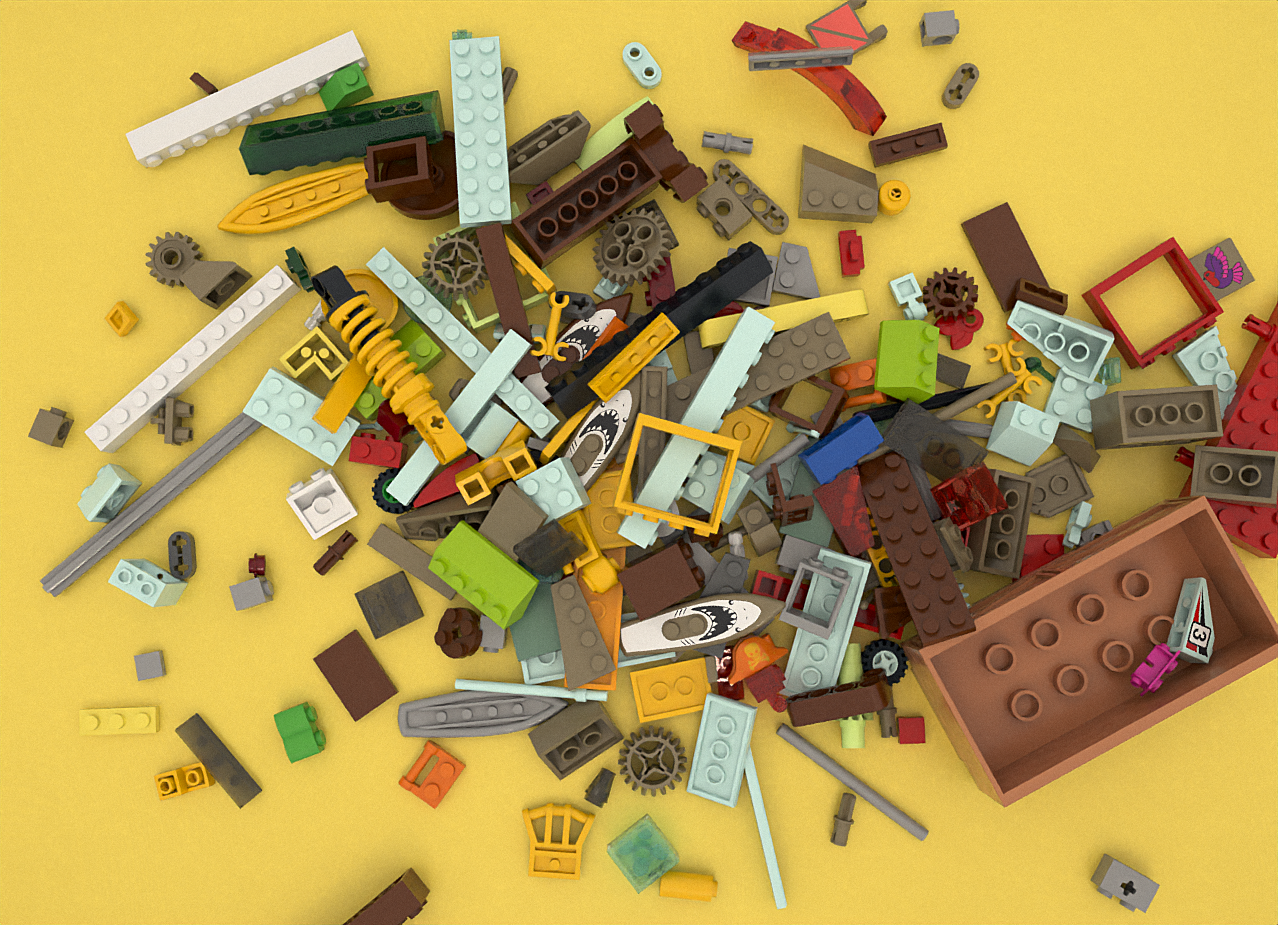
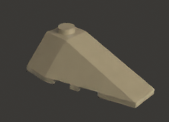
M495 485L491 489V494L468 505L460 493L396 518V522L405 539L436 541L438 538L445 539L462 520L478 531L500 494Z

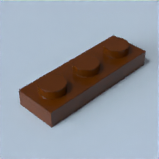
M937 123L869 142L868 146L874 167L876 168L944 150L948 147L942 123Z

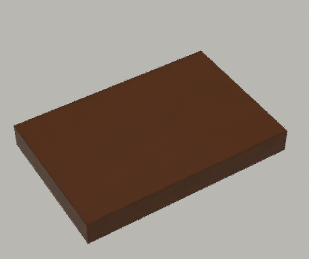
M357 629L313 658L355 722L399 692Z

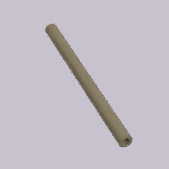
M1009 372L886 438L878 445L879 448L875 452L868 455L865 454L859 458V465L895 449L1016 384V377L1012 372Z

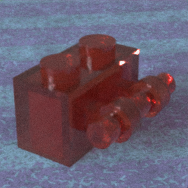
M770 664L744 678L751 694L758 703L767 699L774 711L781 713L786 710L787 701L780 694H776L785 689L783 681L786 680L777 664Z

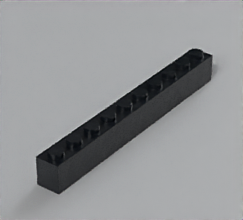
M751 241L740 245L737 251L719 260L716 266L707 272L699 274L692 283L678 289L675 295L657 304L654 310L647 315L637 318L630 327L616 333L610 341L603 346L595 348L585 359L575 362L568 371L554 377L544 388L558 409L569 419L597 399L599 396L587 384L661 313L668 317L680 333L658 354L772 274L774 271L762 248Z

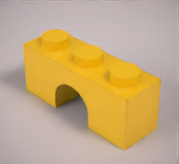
M521 440L456 474L455 481L466 503L470 505L491 494V489L498 483L509 478H513L516 481L537 470V466L524 440Z

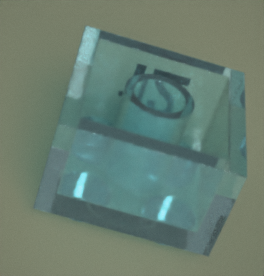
M648 813L607 844V853L638 894L680 862L678 852Z

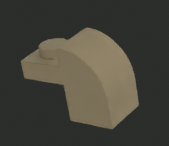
M760 500L736 512L758 557L782 545L779 534L773 522L770 521Z

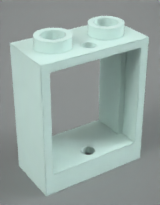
M121 559L108 580L110 584L151 607L176 605L188 582L173 577L170 572L147 559ZM159 574L163 575L162 579L158 578Z

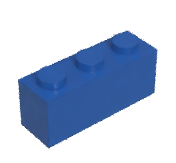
M859 412L799 454L798 457L815 482L820 485L828 484L836 479V474L844 469L855 466L858 463V459L863 455L875 452L879 448L878 445L884 439L869 415Z

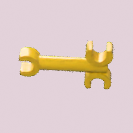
M552 292L548 297L552 310L546 341L542 337H533L532 341L539 342L541 348L539 351L530 350L529 354L532 356H552L553 359L561 362L566 361V357L558 355V348H568L569 345L565 342L556 344L555 342L561 311L569 303V296L564 295L562 303L558 304L555 301L556 293Z
M1013 339L1005 344L997 345L991 343L983 348L984 351L991 349L995 352L994 358L988 359L987 363H995L1000 359L1004 375L1007 374L1005 368L1008 366L1014 371L1011 357H1019L1024 352H1015L1012 349V345L1018 343V341ZM1018 387L1005 399L1006 402L1013 401V395L1016 394L1019 396L1020 402L1023 403L1027 401V396Z
M1015 359V362L1019 365L1018 371H1013L1010 366L1005 368L1006 373L1012 372L1017 380L1016 384L993 395L989 400L976 404V409H979L982 405L989 407V412L984 416L985 419L992 417L995 413V407L1019 386H1021L1025 394L1030 395L1033 393L1028 387L1030 381L1035 382L1037 386L1043 384L1039 377L1032 376L1026 369L1023 359Z

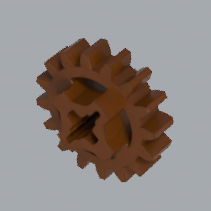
M954 267L952 272H948L947 268H944L941 275L935 271L934 279L927 278V286H923V303L927 304V311L934 310L935 318L939 317L940 314L943 315L944 321H947L949 316H952L953 320L957 321L959 314L964 318L967 317V309L973 311L974 303L978 301V294H976L978 293V285H973L974 277L966 278L967 271L965 270L958 274L956 267ZM936 288H938V292L936 293V296L934 297V296H933L934 290H935ZM965 292H967L968 296L966 300L963 301V296Z

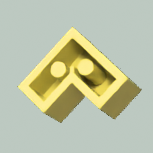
M318 326L278 359L292 376L301 382H304L319 368L331 381L336 382L350 361L326 332Z

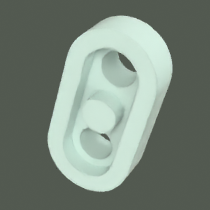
M638 42L626 45L623 50L625 66L643 88L653 89L657 87L661 82L662 73L650 53ZM633 51L639 53L637 57H632L630 54ZM652 71L654 74L648 77L645 75V72Z

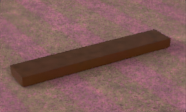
M502 223L475 229L504 335L512 329L532 345L514 368L516 378L540 373L542 370L538 356L529 354L530 350L536 351L534 341H532L531 329Z

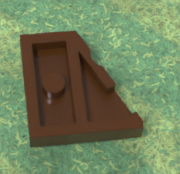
M899 585L872 589L880 639H886L891 633L903 627L912 619Z

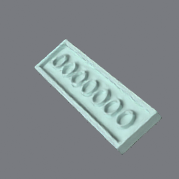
M499 36L449 40L461 228L489 226L497 223H502V225L511 224L512 212Z

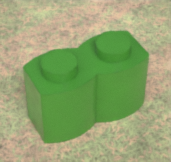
M308 702L274 715L277 729L283 739V744L291 763L318 754L325 749V735L322 730H318L315 723L317 720L316 710L313 706H309Z

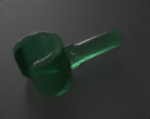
M1028 357L1024 360L1026 369L1030 373L1036 370L1051 383L1055 381L1056 378L1041 366L1042 363L1039 358Z

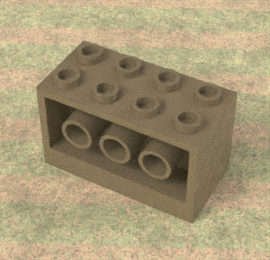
M1217 384L1116 391L1090 400L1095 450L1190 444L1223 436Z

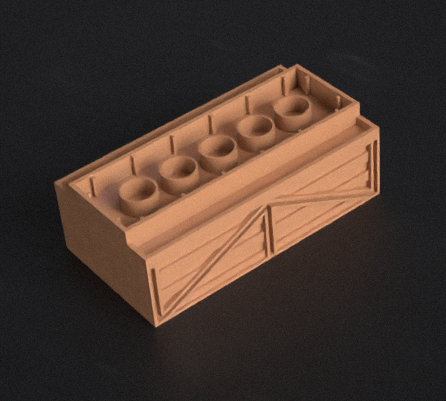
M1201 495L1165 499L1113 527L1110 531L1098 535L1093 540L1074 548L968 606V609L976 626L975 632L924 648L918 634L900 643L913 668L911 671L958 757L968 768L978 789L1005 808L1278 658V624L1206 497ZM1199 577L1206 579L1215 637L1209 662L1189 663L1176 657L1175 660L1179 663L1169 674L1166 672L1162 674L1160 679L1163 680V683L1154 693L1148 691L1141 697L1140 694L1144 689L1141 687L1136 688L1130 683L1131 674L1135 672L1142 662L1152 668L1153 666L1145 658L1154 649L1155 645H1160L1161 643L1167 645L1170 630L1175 621L1173 619L1184 579Z

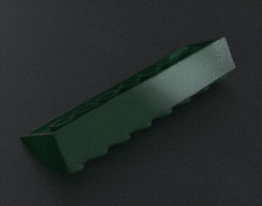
M439 90L248 125L239 151L249 175L259 174L263 176L277 170L290 171L295 167L305 165L312 167L326 161L339 162L348 157L361 158L367 155L366 147L425 136L429 145L436 144L444 140L445 132Z

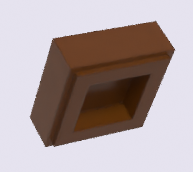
M194 72L189 78L208 96L218 92V89L198 72Z

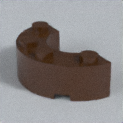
M648 100L624 118L626 132L628 134L632 132L635 142L663 176L660 185L666 191L669 189L675 192L673 198L684 203L709 185L706 181L708 179L707 175L701 167H696L694 163L688 162L687 157L681 150L678 151L675 148L671 134L664 128L661 110L656 104L652 105Z

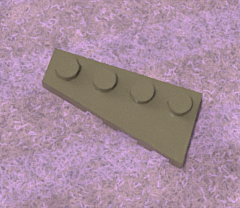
M575 575L550 585L568 691L616 670Z

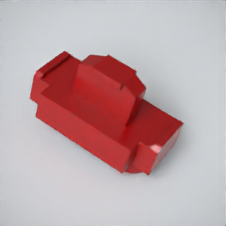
M856 230L839 231L838 241L842 277L859 276L860 270L865 268L862 236H857Z

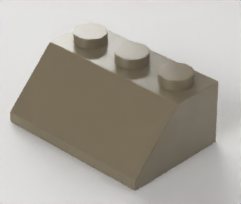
M596 700L575 702L528 733L537 755L559 780H562L624 739L603 704Z

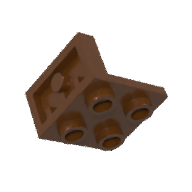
M776 463L770 464V472L766 473V488L768 495H773L774 505H772L775 520L780 519L781 527L810 521L814 510L812 495L805 497L804 494L790 497L786 501Z

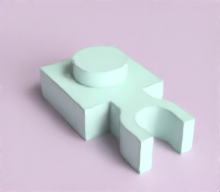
M1082 501L1072 508L1065 529L1067 533L1062 545L1073 548L1074 545L1079 544L1082 529H1086L1092 519L1090 514L1091 504Z

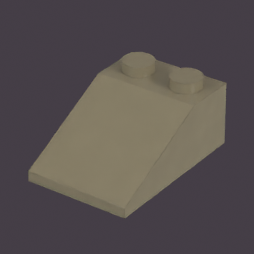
M1196 445L1190 496L1204 495L1209 500L1246 506L1276 508L1278 496V452Z

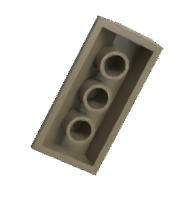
M976 468L975 480H978L976 498L986 518L970 526L967 547L972 552L973 562L969 570L1019 579L1036 479L998 469Z

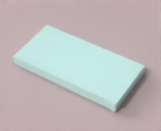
M711 692L706 695L687 792L732 808L737 805L758 707Z

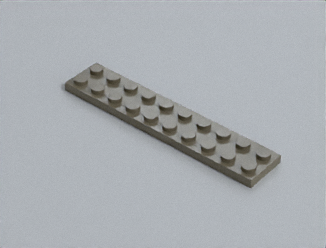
M830 313L822 314L774 336L768 344L763 343L759 350L762 353L759 361L755 366L750 365L746 372L749 375L747 382L742 389L737 388L733 395L736 397L732 408L729 411L725 409L721 418L849 360L851 357ZM711 366L667 386V421L679 424ZM635 422L626 440L614 456L618 465L625 462ZM665 433V443H668L672 434ZM639 444L635 457L639 456Z

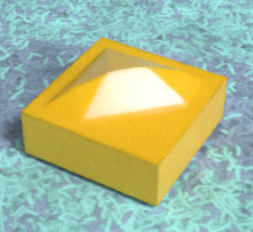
M124 301L117 302L104 318L119 337L126 336L139 320Z

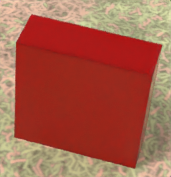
M897 717L899 744L926 743L924 717Z

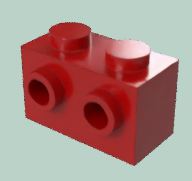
M362 432L360 437L352 436L349 454L350 462L399 469L405 466L408 445L400 443L401 440L397 442L392 436H386L385 440L375 439V434Z

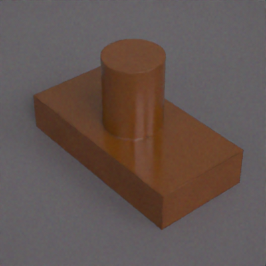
M1020 277L1016 285V299L1056 314L1064 315L1068 308L1067 294Z

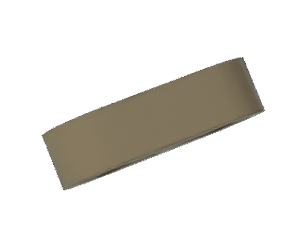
M965 63L961 65L942 94V102L947 108H959L977 82L979 70L974 64ZM966 72H969L970 78L965 82V84L960 82L964 77V74ZM957 88L960 92L957 98L952 101L950 99L951 94Z

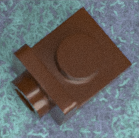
M710 514L687 517L708 523ZM721 523L719 524L717 534L710 533L709 537L695 534V528L686 526L691 543L710 541L711 547L716 548L723 537V526Z

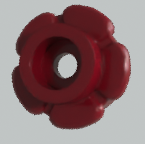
M255 553L254 558H249V573H254L255 578L257 576H265V555H257Z

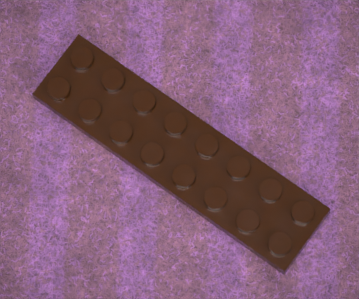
M899 449L880 455L862 465L857 463L853 466L856 476H859L860 488L923 648L975 632V623L902 450Z

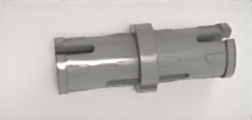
M704 131L702 147L720 149L724 153L733 151L751 155L753 138L732 136V133L727 132L725 135Z

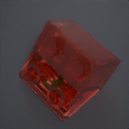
M984 461L965 468L930 489L944 517H950L953 524L959 527L960 532L1009 508Z

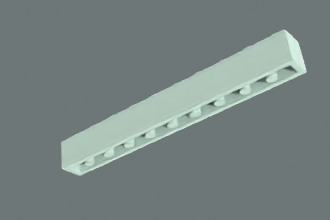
M749 306L744 309L679 424L710 433L718 432L724 421L721 419L725 409L729 411L736 400V397L733 396L738 387L742 389L749 378L746 372L750 365L755 366L762 355L759 351L762 344H768L775 332L772 329L775 324L774 321ZM672 434L633 503L671 513L672 510L669 509V506L673 499L678 501L685 489L682 486L686 477H692L698 466L695 464L699 454L703 456L710 445ZM633 512L632 516L626 515L616 532L644 549L647 545L652 546L659 534L656 529L660 522L665 523L667 521L659 519L658 523L650 522L643 519L644 514Z

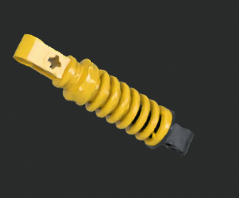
M336 265L312 276L311 282L315 291L330 308L325 319L328 323H331L336 331L342 332L341 339L345 343H350L349 350L353 354H358L357 361L361 365H366L365 372L369 376H374L373 383L375 386L383 387L381 390L382 396L384 398H391L389 403L394 414L404 412L408 417V423L416 427L441 464L445 465L466 452L467 445L464 439L457 433L446 415L441 411L438 400H434L430 394L435 387L434 384L429 381L424 373L417 375L414 373L418 368V364L414 361L406 362L410 357V353L406 350L398 351L402 346V342L399 339L390 340L394 335V331L391 328L379 331L386 324V320L383 317L371 320L378 313L377 307L370 306L364 309L371 303L367 291L355 292L342 270Z

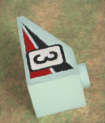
M1202 577L1184 579L1173 619L1175 621L1170 630L1167 646L1172 654L1180 650L1181 652L1177 657L1189 663H1208L1212 655L1215 637L1206 579Z

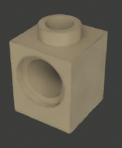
M51 407L49 411L40 408L28 437L50 446L62 448L74 420L65 417L67 412Z

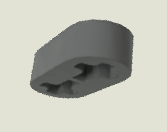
M567 291L556 292L555 301L558 304L562 303L564 295L569 296V303L566 307L562 308L560 317L587 320L595 314L597 307L589 295Z
M174 532L168 540L170 572L177 579H188L195 574L197 568L195 540L192 534L188 532ZM181 537L187 541V544L183 545L182 548L176 544L177 541L181 540ZM182 563L189 567L188 570L184 571V575L183 571L178 570V566H181Z

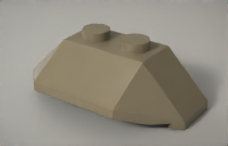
M577 110L572 112V114L550 119L510 146L507 150L509 182L540 185L563 168L569 166L581 155L591 128L590 122Z

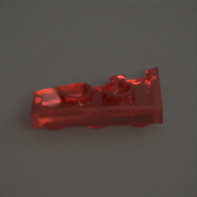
M857 466L839 475L832 482L812 491L850 556L855 557L875 545Z

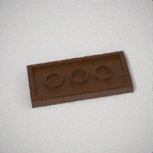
M1008 202L961 224L1004 313L1012 310L1017 300H1019L1015 298L1016 285L1020 277L1049 287Z

